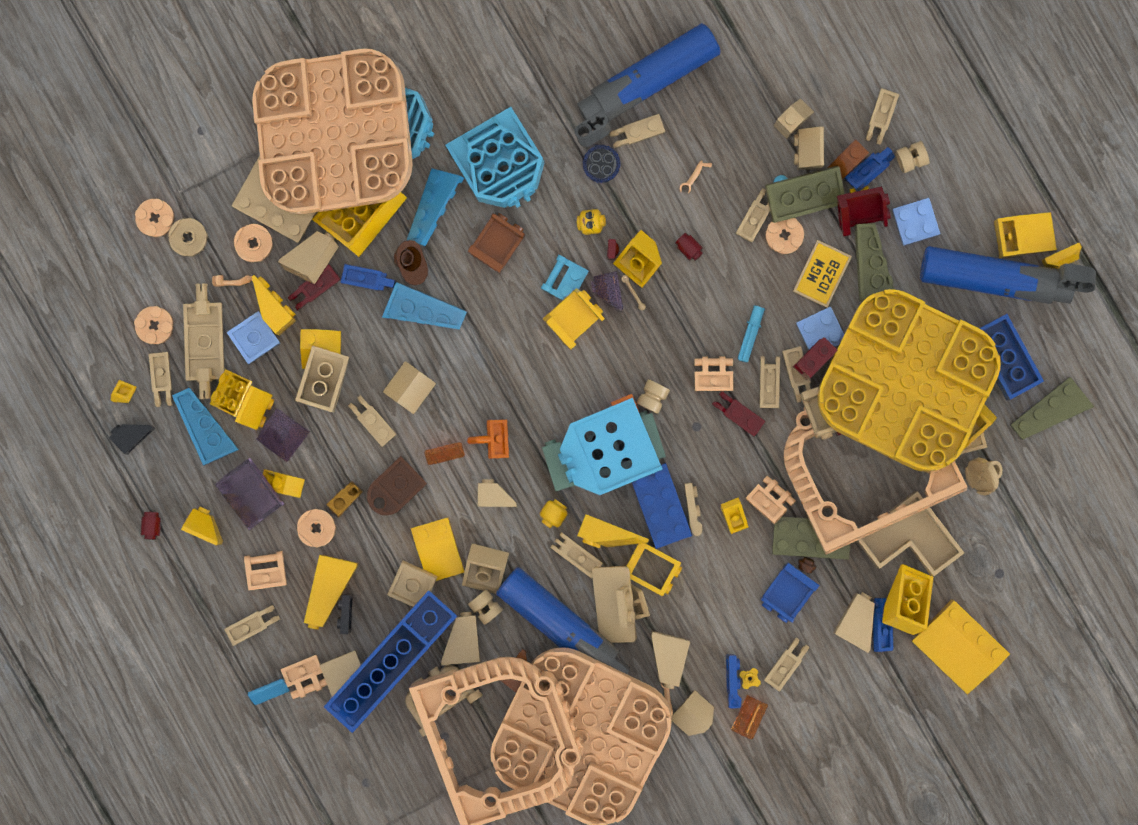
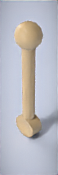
M623 275L621 278L622 282L626 283L634 296L639 310H644L646 305L640 301L629 283V277Z

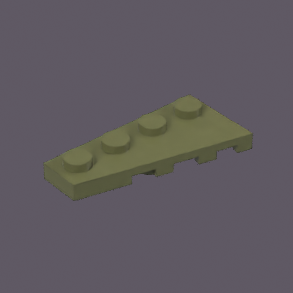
M856 224L855 240L859 301H864L873 293L888 289L894 290L892 277L887 268L886 257L884 258L882 244L876 225Z
M1068 377L1012 422L1010 426L1020 439L1023 440L1094 406L1073 379Z

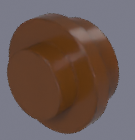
M807 557L798 560V568L807 573H812L813 570H816L817 566L814 564V560Z

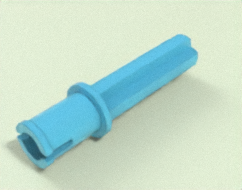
M753 306L738 355L739 361H749L759 327L761 328L760 323L765 308Z

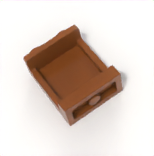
M493 213L474 244L468 249V253L500 274L525 237V234L523 233L524 229L514 223L512 226L506 222L508 218L500 213L497 215Z

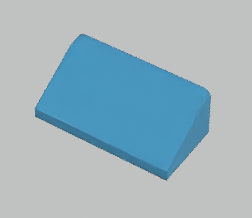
M281 678L248 692V697L254 705L289 692L290 688L287 687L285 679Z

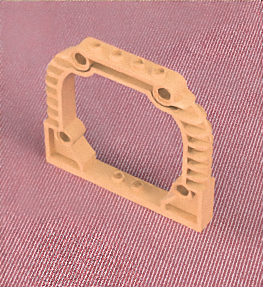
M805 407L803 408L804 411L797 415L796 427L792 430L786 441L784 449L786 471L826 555L967 491V485L955 461H953L945 468L926 472L930 475L925 489L926 498L909 506L903 504L895 508L896 512L888 514V512L883 513L877 517L878 520L857 528L855 522L837 515V507L834 503L823 501L805 465L803 457L804 443L815 436L811 423L808 426H803L800 423L803 418H808ZM825 508H830L833 514L826 517L822 514V511Z
M499 657L457 671L455 669L414 682L409 687L460 825H482L505 818L507 814L550 802L559 797L568 788L574 775L575 766L578 765L582 756L583 742L580 736L577 737L575 720L570 718L569 704L567 700L564 701L563 687L561 683L557 682L553 673L549 671L541 672L537 666L521 658ZM515 679L527 683L532 696L544 701L559 742L555 755L558 766L557 770L552 776L540 782L502 793L496 787H489L484 792L468 785L459 787L452 769L454 767L453 761L446 753V742L444 739H441L435 723L445 704L453 705L457 703L462 692L498 680ZM547 680L550 686H543L541 681ZM447 690L455 691L456 695L450 696ZM574 752L576 757L571 758L567 753ZM491 796L495 798L496 801L490 802L487 799V797Z

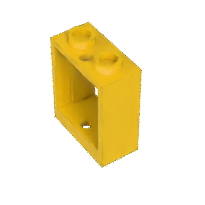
M646 543L637 545L626 565L629 568L631 580L661 596L669 594L673 586L671 584L673 577L677 578L682 570V567H680L681 562ZM644 549L674 564L661 590L632 575Z

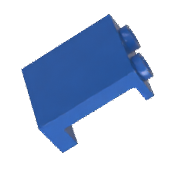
M787 562L760 600L763 601L762 606L770 612L772 609L778 612L777 617L787 623L789 620L793 623L796 615L820 585Z

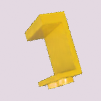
M577 288L543 318L569 349L576 346L574 341L598 319L601 321L605 319L601 315L603 313L602 309L597 304L592 305L589 301L591 297L588 293Z

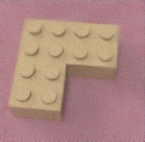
M915 491L889 510L888 514L896 512L895 508L903 504L909 506L923 498L918 491ZM927 508L857 540V543L878 569L909 547L931 576L937 575L964 554L963 550L931 508Z

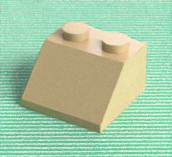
M824 127L799 129L797 134H794V146H797V154H794V165H797V170H821L824 166Z
M482 479V483H478L479 507H517V502L498 483H494V479Z
M472 544L462 586L482 591L487 589L490 593L496 594L502 584L509 553Z

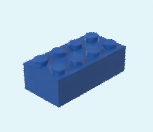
M1008 314L979 328L987 333L996 344L995 347L1000 356L1001 363L996 382L1006 401L1044 382Z
M666 463L661 465L662 470L631 482L655 549L692 536Z

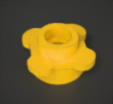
M756 668L740 672L739 676L742 678V687L744 689H749L751 686L758 687L761 684Z

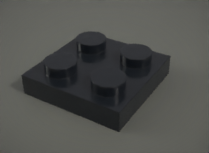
M343 594L342 598H339L338 610H341V617L337 619V629H340V634L351 633L353 594Z

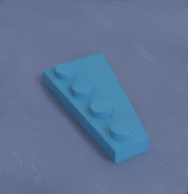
M431 168L407 240H413L419 245L426 246L437 227L436 222L438 218L444 215L446 204L450 198L453 199L456 194L454 190L458 183H462L464 177Z
M396 282L382 318L460 330L467 311Z
M191 388L172 395L203 466L239 450Z

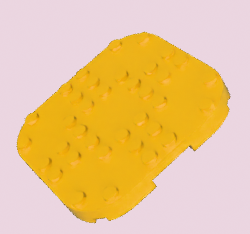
M888 289L873 293L860 304L854 313L837 348L838 351L834 354L818 390L819 410L827 424L835 431L909 468L924 472L940 470L955 461L962 453L985 401L994 387L1001 365L1000 356L995 347L996 344L983 330L963 320L959 321L926 305L925 301L906 292Z

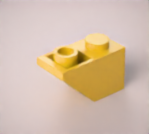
M264 469L259 488L300 498L305 479Z

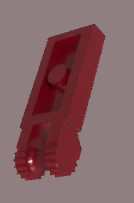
M328 264L315 285L308 281L304 282L299 286V289L288 296V299L292 301L301 293L305 295L306 298L295 306L298 311L309 302L314 301L341 279L330 264Z
M721 391L720 397L728 401L730 406L725 409L720 403L715 401L712 405L724 413L723 415L755 437L766 421L736 399L733 400Z

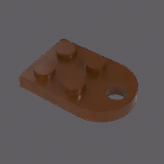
M400 456L370 485L367 492V501L374 512L380 515H393L400 511L428 483ZM378 497L383 498L385 501V505L381 509L376 508L374 505V501Z

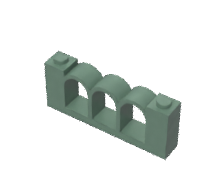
M647 411L639 413L658 459L666 457L653 414H648ZM594 432L590 434L587 442H591V439L595 436ZM556 439L545 442V447H542L555 491H559L575 485L574 482L569 483L565 473L568 468L565 464H561L558 454L561 453V442L556 443ZM615 441L613 444L614 449L620 451L617 441ZM622 460L621 466L624 469H629L632 466V461L623 462ZM608 467L599 471L601 477L611 473Z

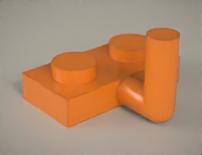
M487 420V436L469 437L467 439L468 444L488 443V459L509 458L507 420Z

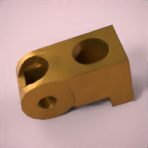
M351 481L326 505L339 518L363 491Z

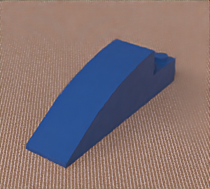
M428 590L327 702L324 708L353 733L455 620L457 615Z

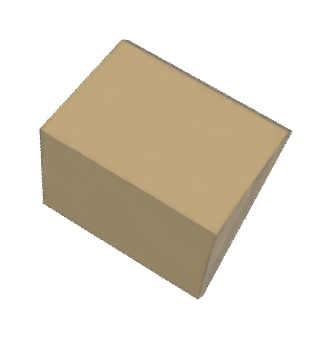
M405 361L383 392L412 414H415L436 383Z

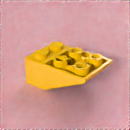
M1051 212L998 218L994 221L1000 259L1057 250Z
M253 275L252 280L262 319L275 334L280 336L296 322L294 318L296 314L289 306L281 304L283 299L274 290L271 292L268 289L270 285L261 276L258 278Z
M225 369L219 378L216 390L211 395L210 405L237 417L252 381Z

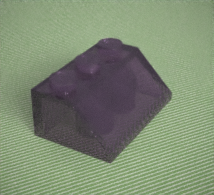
M251 458L237 466L215 484L249 531L265 521L284 505Z

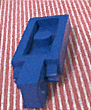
M887 147L881 153H872L845 177V180L856 191L862 190L890 165V162L895 158L893 151Z
M344 264L341 278L342 284L383 291L384 286L394 288L396 281L386 278L387 274L382 273V271Z
M874 598V652L893 651V627L882 623L884 605L887 598Z
M734 654L726 655L728 708H741L742 698L737 693V689H740V678H737V670H740V660Z

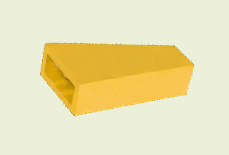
M319 555L304 623L308 624V628L319 630V627L325 626L339 598L356 571L358 563Z

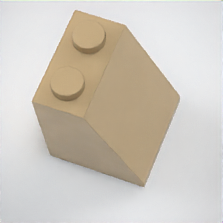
M651 630L650 636L658 680L662 683L663 687L674 689V686L679 687L690 641Z

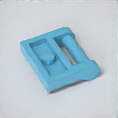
M558 255L556 258L557 262L546 283L542 284L541 289L564 300L576 288L580 289L589 271ZM566 265L569 268L558 289L555 290L552 286L562 267Z

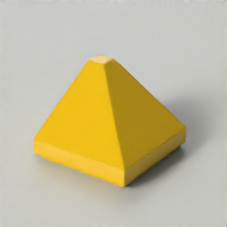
M119 380L111 394V401L129 403L137 387Z

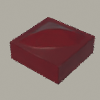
M609 239L607 259L615 260L619 253V246L616 239Z

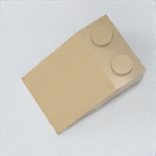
M312 346L295 401L329 412H335L349 357Z

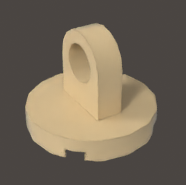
M978 457L969 461L965 469V475L970 487L975 488L978 494L986 496L995 492L998 488L999 478L1003 470L1001 463L998 461H987L984 458Z

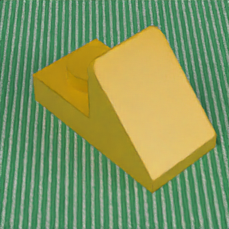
M739 497L721 504V510L731 534L749 527Z

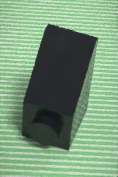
M117 425L110 432L112 435L109 439L125 455H128L155 427L153 425Z

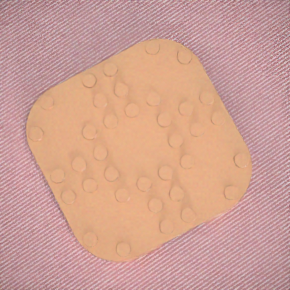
M357 49L344 51L338 55L282 61L264 71L265 74L255 85L252 102L254 123L257 124L260 182L263 192L269 201L286 212L308 214L382 203L394 198L405 188L410 179L413 166L405 84L400 69L389 57L373 49Z
M571 648L547 650L538 655L531 664L537 666L541 672L549 671L553 673L557 682L561 683L564 691L562 694L564 701L567 700L570 707V718L575 720L577 730H575L577 737L580 736L583 742L582 756L578 765L575 766L571 783L559 797L547 803L566 811V815L587 825L618 823L632 811L657 758L660 756L668 740L672 725L669 704L664 696L654 687L580 651ZM547 680L541 681L543 686H550ZM521 682L491 746V762H493L496 770L495 773L504 784L512 789L540 782L552 776L558 768L555 755L559 742L544 701L532 696L525 682ZM574 752L567 753L571 758L576 757Z

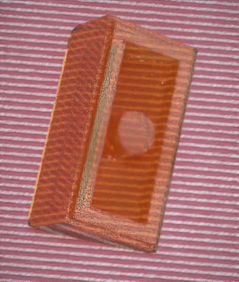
M461 442L425 450L424 452L428 465L465 456Z
M747 695L732 731L746 738L753 739L768 704Z

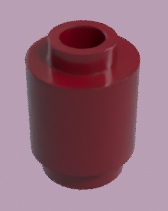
M684 233L675 242L678 246L677 249L689 261L692 259L696 261L703 254V247L687 233Z
M144 512V517L141 518V535L144 536V539L156 540V536H160L161 518L159 513Z

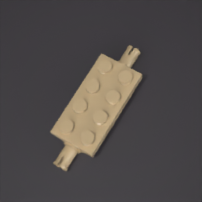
M202 283V291L201 284H195L196 301L192 304H183L186 381L199 382V399H211L210 382L212 380H219L221 374L225 371L223 304L210 303L207 295L208 284Z

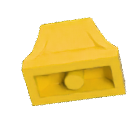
M1080 243L1074 244L1041 261L1044 267L1059 269L1063 264H1070L1079 260L1082 247Z

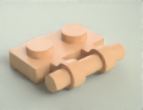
M702 356V358L694 359V366H702V372H695V391H733V371H726V366H733V358H725V356L708 358V356ZM708 366H719V371L708 372Z
M766 476L763 482L767 487L764 489L758 484L746 497V500L775 525L787 512V508L783 504L787 502L790 506H793L796 500L788 490L782 489L775 479L772 480L769 476ZM772 491L780 496L778 500L770 494Z
M317 654L280 669L287 687L294 684L297 690L290 692L293 699L303 698L307 696V693L315 690L320 691L323 689L322 687L327 686L325 678L319 680L317 676L322 673L319 666L321 663ZM311 678L313 683L303 687L301 682Z

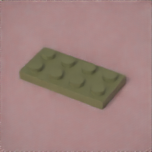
M839 166L765 185L771 218L774 223L836 207L837 196L845 194Z
M781 517L774 525L772 554L849 560L850 544L827 555L825 554L808 518Z

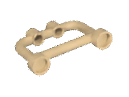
M446 665L441 669L437 666L429 671L428 674L430 675L429 677L451 670L456 669L457 671L460 669L454 665ZM474 688L462 692L457 703L453 705L445 704L440 715L465 698L471 704L483 695L479 689L476 691ZM409 691L405 697V703L422 728L419 732L424 737L426 733Z

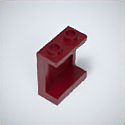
M882 186L837 196L839 226L843 237L851 235L850 227H854L856 224L882 221L884 227H888V219H891V215L887 205H890L888 193L884 194Z
M823 337L807 351L793 368L808 380L838 350Z

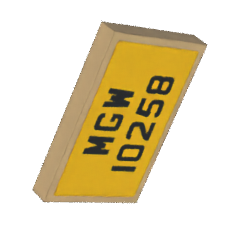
M817 240L792 292L828 308L852 256Z

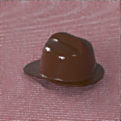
M406 240L401 243L394 253V263L400 269L401 275L407 283L420 285L428 276V267L422 249L413 240Z

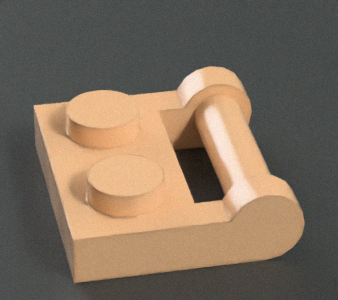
M283 551L255 557L250 555L244 556L248 590L287 585ZM275 561L278 563V567L252 570L253 564Z

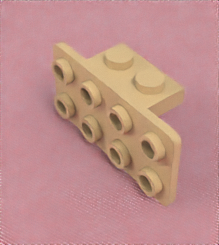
M627 566L593 568L592 577L599 634L610 643L636 641L635 612L629 568Z

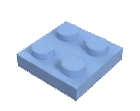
M929 198L892 209L903 246L940 235Z
M831 307L796 323L808 350L823 337L836 347L844 336Z
M259 311L227 332L248 364L280 344L274 332L262 319Z

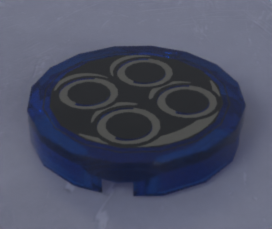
M596 145L586 152L583 158V170L590 180L597 183H607L617 176L620 169V158L613 148L606 145Z

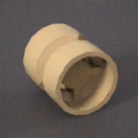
M922 141L911 144L910 148L903 147L895 150L897 162L903 173L914 170L915 166L920 168L930 164L928 153Z
M648 379L643 388L646 393L639 396L636 404L659 414L662 408L660 401L666 400L670 390Z
M487 589L467 604L474 613L478 612V618L484 625L503 611L498 602L492 601L493 596ZM486 605L490 608L487 612L483 609Z

